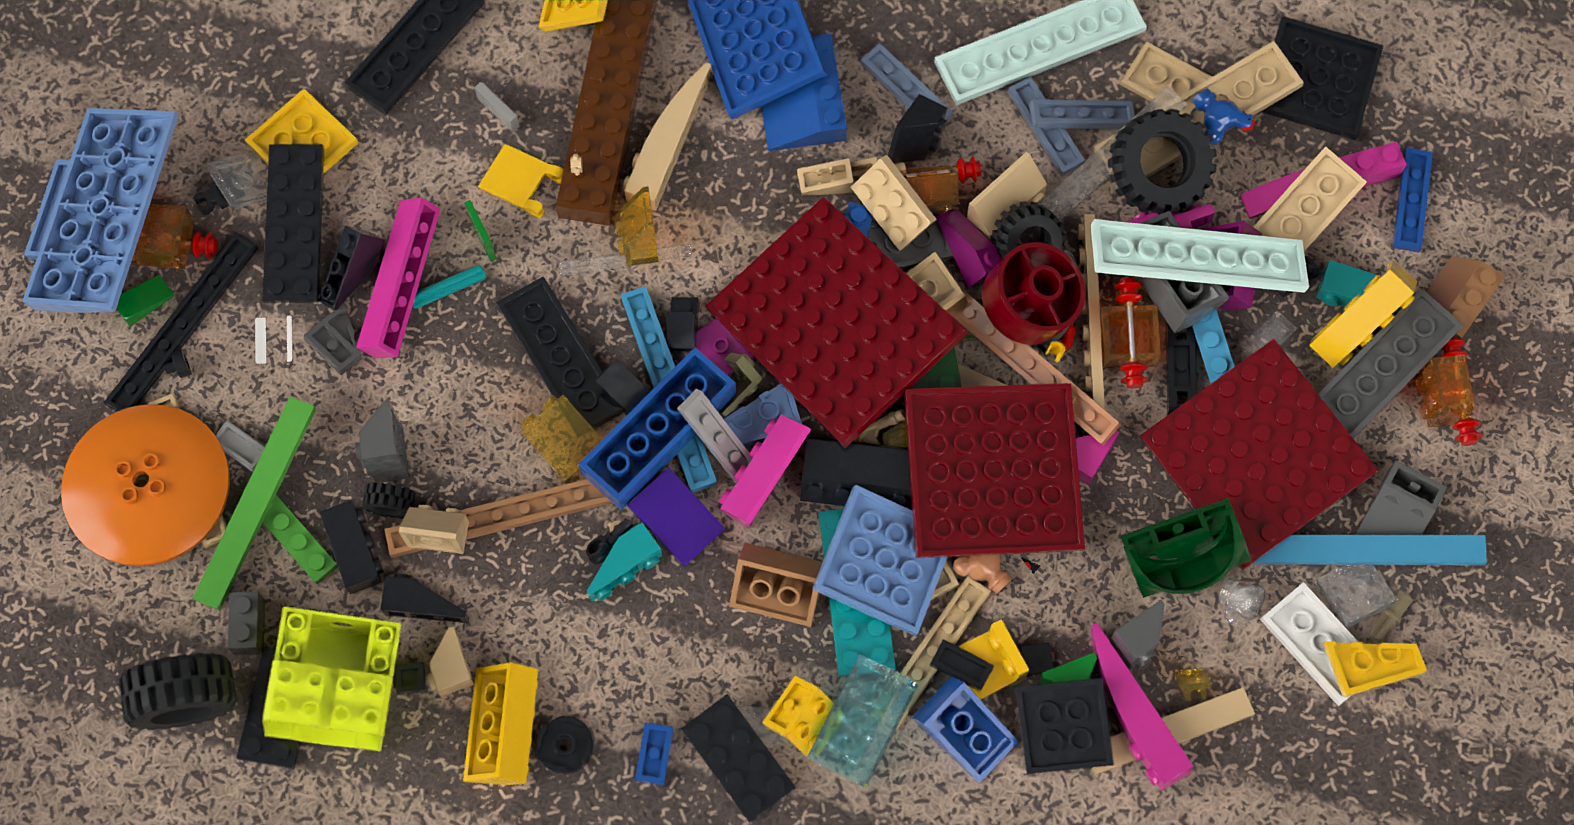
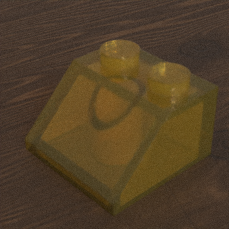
M645 186L619 210L621 221L615 222L617 237L623 238L618 240L619 255L625 256L626 266L659 262L649 186Z

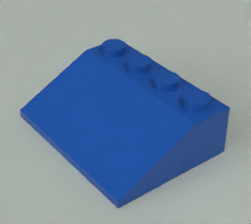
M831 33L813 36L827 75L761 106L768 152L846 141L847 125Z

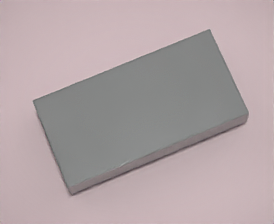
M482 82L474 87L477 99L510 131L514 132L519 128L517 114Z
M227 420L215 436L221 443L225 454L253 473L265 446Z

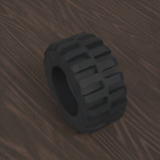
M1157 109L1129 121L1123 129L1119 130L1115 136L1116 142L1110 146L1109 152L1112 153V158L1108 159V168H1112L1113 174L1109 175L1111 183L1116 182L1118 186L1115 191L1119 197L1124 195L1127 198L1125 203L1131 207H1139L1138 211L1153 212L1160 215L1168 211L1172 213L1185 209L1205 195L1204 190L1210 188L1213 182L1210 176L1216 173L1217 164L1212 163V158L1217 157L1216 149L1210 148L1209 142H1212L1213 139L1210 134H1203L1202 130L1205 127L1200 121L1194 123L1192 122L1193 116L1188 113L1181 115L1175 109L1167 111ZM1155 137H1163L1173 142L1183 158L1182 175L1177 183L1169 187H1159L1153 184L1145 176L1141 167L1140 156L1142 148L1147 141Z
M181 654L173 657H163L158 660H150L144 664L135 665L132 669H127L122 673L118 681L124 721L131 728L140 730L170 729L172 727H183L202 723L206 720H213L218 716L231 712L237 703L232 664L221 654Z

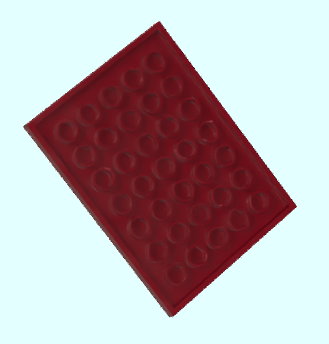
M824 197L705 305L706 309L844 448L852 443L905 393V389L911 388L968 334L960 323Z

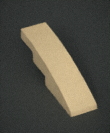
M874 157L850 162L849 158L799 168L797 173L801 194L829 195L854 193L851 186L877 162V158ZM905 163L894 164L901 174H907Z

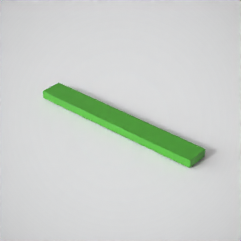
M289 397L192 598L193 600L216 610H221L317 408L315 406Z

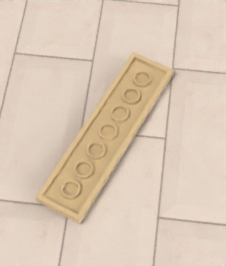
M1273 41L1159 109L1164 111L1175 109L1181 115L1188 113L1193 116L1192 122L1200 121L1204 126L1205 113L1203 111H1196L1192 101L1206 88H1209L1212 93H1216L1215 100H1230L1241 111H1245L1248 115L1253 116L1301 88L1304 82ZM1117 133L1094 146L1093 149L1109 175L1113 174L1112 168H1108V159L1112 158V153L1109 150L1111 144L1116 142L1115 136ZM1155 137L1147 141L1142 148L1140 156L1141 167L1148 178L1182 158V155L1173 142L1163 137Z

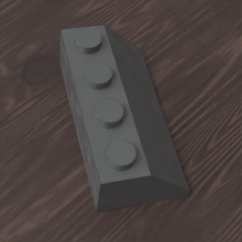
M1170 211L1139 223L1181 228ZM1136 276L1174 333L1198 323L1229 299V296L1220 284Z

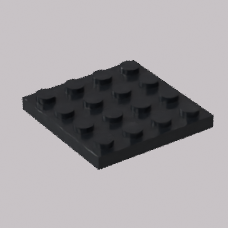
M1282 16L1274 42L1304 83L1301 88L1260 112L1356 140L1384 45Z

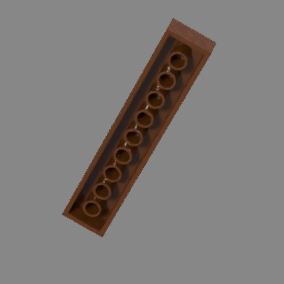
M608 0L603 21L595 23L556 202L559 218L607 226L612 224L658 0ZM573 154L582 156L583 172L578 176L575 173H571L570 158L573 157Z

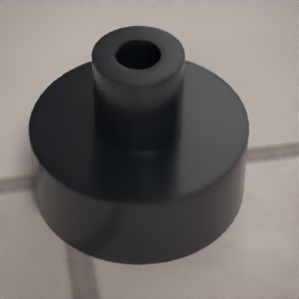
M183 349L172 352L173 361L164 364L166 373L171 374L177 371L180 378L192 375Z

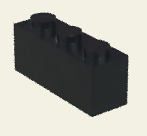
M350 500L320 511L344 586L351 595L382 583L380 574L384 573L379 557H373L371 549L375 548L371 533H365L362 524L367 521L362 508H356L353 501Z

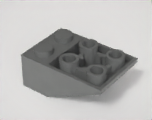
M1395 461L1388 469L1355 535H1422L1436 511L1447 486Z

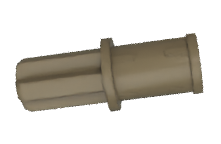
M1397 591L1386 609H1381V616L1369 632L1370 638L1380 644L1383 643L1394 626L1401 623L1400 618L1413 602L1408 594Z

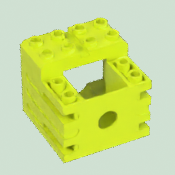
M283 607L263 716L265 736L322 745L381 751L401 623ZM333 622H336V623H345V624H349V625H352V626L336 625V624H333Z

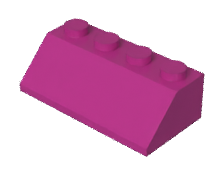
M783 415L778 420L772 418L764 431L768 436L763 443L757 441L749 454L753 459L748 467L742 465L735 475L734 479L738 481L733 490L727 488L720 498L719 502L723 504L720 511L744 527L749 528L811 429Z

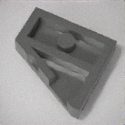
M344 304L304 334V340L340 375L344 374L362 359L360 350L356 348L355 333L348 316L347 307Z

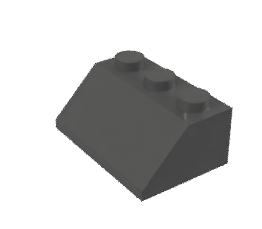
M390 400L384 401L359 431L360 442L355 443L357 458L361 459L363 468L366 467L368 476H372L376 483L409 478L403 425Z

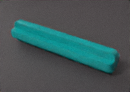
M477 265L418 290L412 307L417 309L485 280L486 274L482 266Z

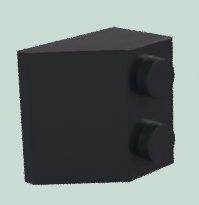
M921 94L917 96L896 125L887 155L894 164L925 160L931 151L934 153L937 151L942 141L939 134H942L948 122L945 119L947 107Z

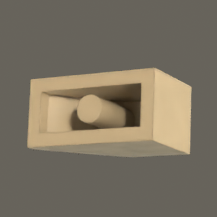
M454 626L447 629L429 664L432 673L427 674L432 690L437 689L441 696L474 685L458 633Z

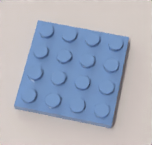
M855 485L852 488L812 590L915 636L920 630L947 557L916 559L912 510Z

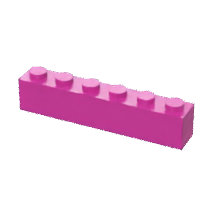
M422 197L400 200L356 348L374 358L398 357L441 211L440 208Z

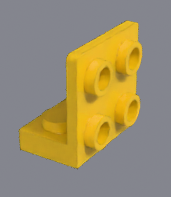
M1002 619L991 624L988 632L958 646L994 665L981 692L969 687L980 700L1025 678L1029 671Z
M794 676L762 723L770 730L787 738L807 759L813 761L818 753L822 751L833 731L839 726L844 713L819 687Z

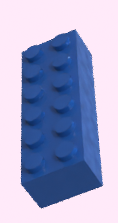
M695 347L578 464L581 474L622 510L696 435V432L677 408L698 389L704 393L719 412L737 394L736 383Z

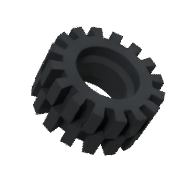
M371 482L366 484L362 508L367 512H373L375 515L380 514L383 517L390 516L391 518L398 517L404 519L409 507L414 508L416 493L407 487L402 488L401 485L395 486L392 483Z

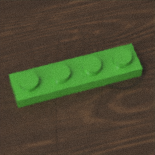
M275 495L262 523L311 579L318 584L333 572L338 565L279 497Z

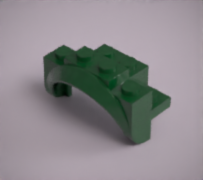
M1229 498L1121 535L1129 565L1143 598L1159 592L1188 594L1204 590L1221 580L1233 567L1252 561ZM1218 533H1221V534L1213 541L1212 536H1213V535H1216V534H1218ZM1158 555L1159 560L1150 559L1149 557Z

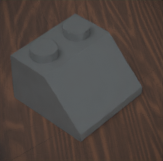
M1159 600L1117 629L1110 639V643L1129 670L1134 667L1137 670L1142 669L1156 655L1154 650L1160 641L1165 605L1162 600Z

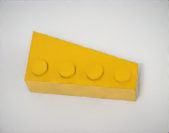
M1394 258L1386 265L1388 268L1382 277L1376 275L1363 290L1365 293L1356 295L1345 306L1342 314L1338 313L1312 338L1309 346L1332 368L1338 363L1343 366L1354 355L1352 350L1359 344L1362 347L1365 346L1374 337L1372 332L1378 326L1384 328L1395 317L1392 313L1397 308L1401 307L1404 309L1415 299L1413 294L1417 280Z

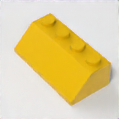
M512 662L476 668L463 782L500 785L526 783L529 772L528 762L532 743V725L535 715V696L538 687V669Z

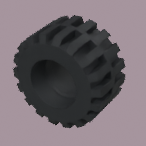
M1026 201L1020 202V207L1015 204L1009 206L1011 210L1008 213L1004 210L1001 213L1003 216L1002 220L997 219L994 224L998 229L992 232V236L996 239L992 242L1001 259L1017 247L1020 234L1031 226H1040L1041 235L1038 242L1046 243L1063 252L1065 251L1066 246L1062 241H1066L1067 237L1063 232L1065 230L1063 224L1056 215L1045 206H1040L1037 202L1031 201L1028 204Z

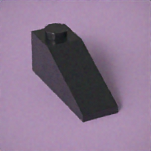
M396 573L394 577L385 576L380 608L385 616L469 624V617L464 610L418 581L411 579L410 575Z

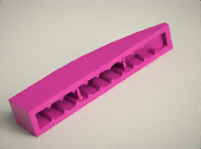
M1397 141L1339 157L1367 181L1363 187L1399 178L1407 165ZM1305 169L1240 194L1248 218L1251 219L1265 215Z
M1096 622L1091 627L1090 635L1094 653L1097 655L1096 664L1100 677H1103L1105 693L1114 715L1130 743L1128 748L1136 761H1142L1147 769L1145 774L1153 786L1157 784L1159 789L1163 791L1191 774L1193 765Z

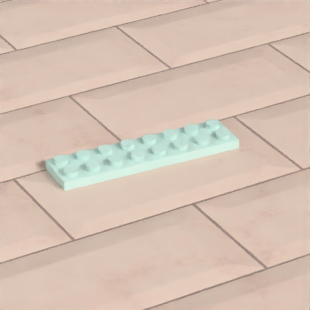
M1081 0L937 56L934 62L955 105H959L1146 31L1147 26L1133 0Z
M1094 219L1091 223L1094 267L1097 273L1304 293L1309 288L1302 240Z

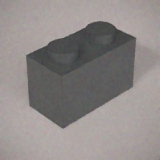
M258 591L229 593L228 649L235 656L262 655L265 622L264 597Z

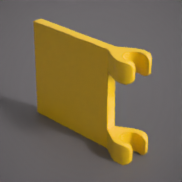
M504 144L478 185V188L525 210L537 218H541L545 212L542 208L543 205L531 198L545 176L561 184L563 168L550 165Z

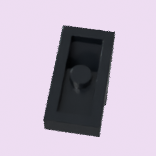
M698 297L671 298L670 312H666L669 351H690L696 347L700 306Z

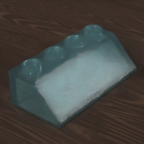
M859 655L807 758L866 789L918 685L910 678L863 655Z

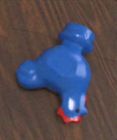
M1209 88L1201 91L1192 101L1196 111H1203L1205 113L1204 126L1206 131L1204 135H1211L1213 141L1209 142L1210 145L1220 143L1224 132L1232 127L1241 128L1243 132L1253 130L1255 120L1252 119V115L1241 111L1230 100H1215L1216 93H1212Z

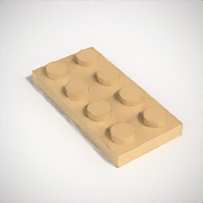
M1325 147L1256 223L1254 228L1260 231L1262 236L1302 240L1305 251L1367 181Z

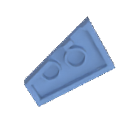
M781 384L770 391L762 393L755 401L739 408L724 418V421L744 447L756 444L757 441L764 442L768 436L764 431L772 418L778 420L783 415L802 424L794 397Z

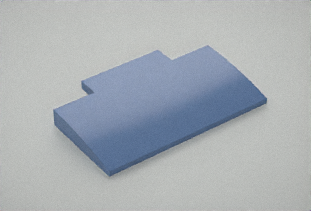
M87 108L71 159H56L24 256L36 260L22 301L23 303L37 311L74 313L116 311L179 116L178 113L175 111Z

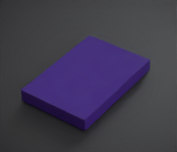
M669 467L627 505L683 567L725 529Z

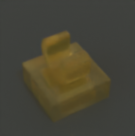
M1204 668L1175 672L1176 682L1187 702L1191 701L1190 694L1193 690H1199L1201 699H1206L1207 692L1205 688H1211V678Z

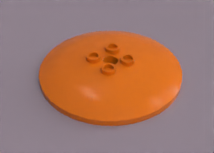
M148 404L129 407L99 421L84 434L74 447L62 477L61 498L65 517L78 539L92 552L106 560L128 566H152L165 563L195 548L209 535L219 521L229 495V464L225 451L215 434L206 424L192 414L165 405ZM146 474L149 476V481L144 487H136L135 482L140 475Z

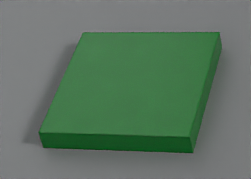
M471 200L464 202L470 221L490 262L496 260L491 240Z

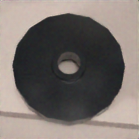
M556 717V719L548 721L543 725L537 735L536 750L538 757L544 766L554 773L571 774L578 772L587 765L593 755L594 741L591 731L584 722L575 717ZM564 741H568L571 744L570 748L566 751L560 749V745Z

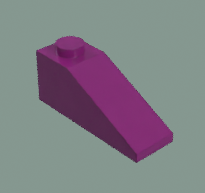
M959 210L938 214L936 219L967 287L972 288L984 285L990 270L1001 260L995 245Z

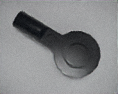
M625 518L612 532H607L604 536L599 535L593 539L586 548L589 560L594 564L603 563L617 539L625 534L633 526V523L628 518Z

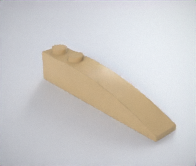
M705 63L684 84L655 123L641 152L635 154L632 162L633 172L631 176H626L622 191H625L627 202L654 211L657 210L712 76L711 64Z

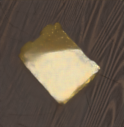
M553 395L542 405L544 411L536 417L532 413L521 423L523 429L519 434L531 443L557 473L556 476L564 483L579 470L578 464L603 439L564 395H561L558 399Z

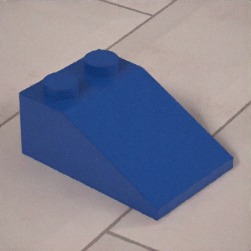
M950 677L912 717L978 783L1019 742L963 681L954 677Z

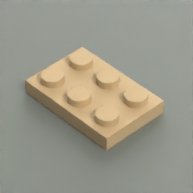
M887 155L880 158L851 186V189L899 251L906 248L937 220Z

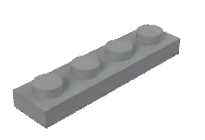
M696 389L677 409L732 480L737 483L738 481L734 477L742 465L748 467L753 458L749 456L750 453L704 393Z

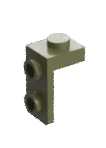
M731 352L724 359L740 380L736 383L737 394L718 412L723 417L735 412L743 398L751 395L757 389V384L763 379L753 368L755 366L753 360L746 354L740 355Z

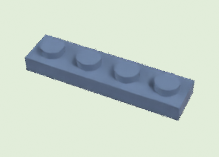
M880 43L861 59V65L908 109L919 94L947 107ZM947 107L945 119L949 120L953 117V111Z
M1029 77L1009 87L1008 95L1061 177L1083 166L1085 159L1065 128H1033L1029 104L1032 99L1046 100L1033 79Z
M1032 99L1029 104L1033 128L1123 129L1125 124L1135 119L1132 101Z

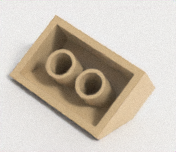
M1028 152L1024 153L969 203L967 219L991 242L996 240L992 236L993 230L998 229L994 224L997 219L1002 220L1003 216L1001 213L1004 210L1008 213L1011 210L1009 206L1015 204L1020 207V202L1026 201L1028 204L1031 201L1037 202L1040 205L1046 197L1044 194L1047 183Z

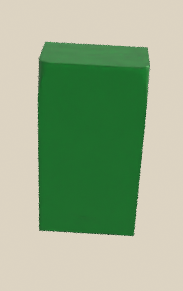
M158 275L122 293L116 309L131 327L175 295L162 277Z

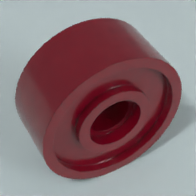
M1040 242L1025 243L1012 249L990 270L982 290L984 309L993 326L1010 340L1026 345H1038L1055 338L1079 317L1086 297L1085 283L1075 262L1062 250Z

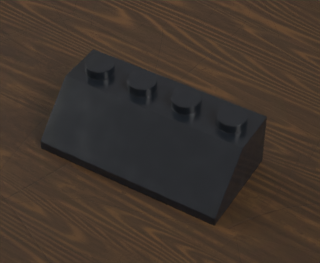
M807 436L800 501L846 506L852 488L857 485L912 510L908 448L854 441L844 448L836 439Z

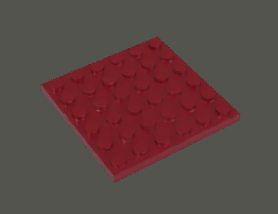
M1272 339L1140 435V439L1195 510L1229 498L1252 560L1238 565L1242 571L1379 471L1275 339Z
M1071 383L905 389L904 401L916 559L1085 550Z

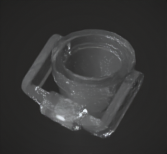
M1234 578L1226 580L1219 595V603L1225 606L1226 621L1234 629L1239 628L1258 616L1265 594L1264 587L1256 583L1251 584Z

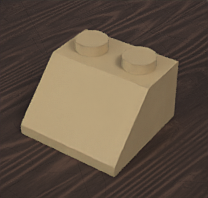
M418 505V508L409 507L400 525L399 533L406 545L411 548L463 554L469 520L466 514H462L463 512L458 509L447 508L445 512L437 511L432 506Z

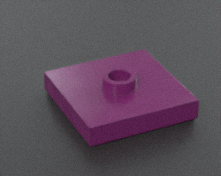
M714 319L697 331L696 348L727 376L734 372L724 361L731 352L740 355L746 354L751 359L755 358L717 319Z

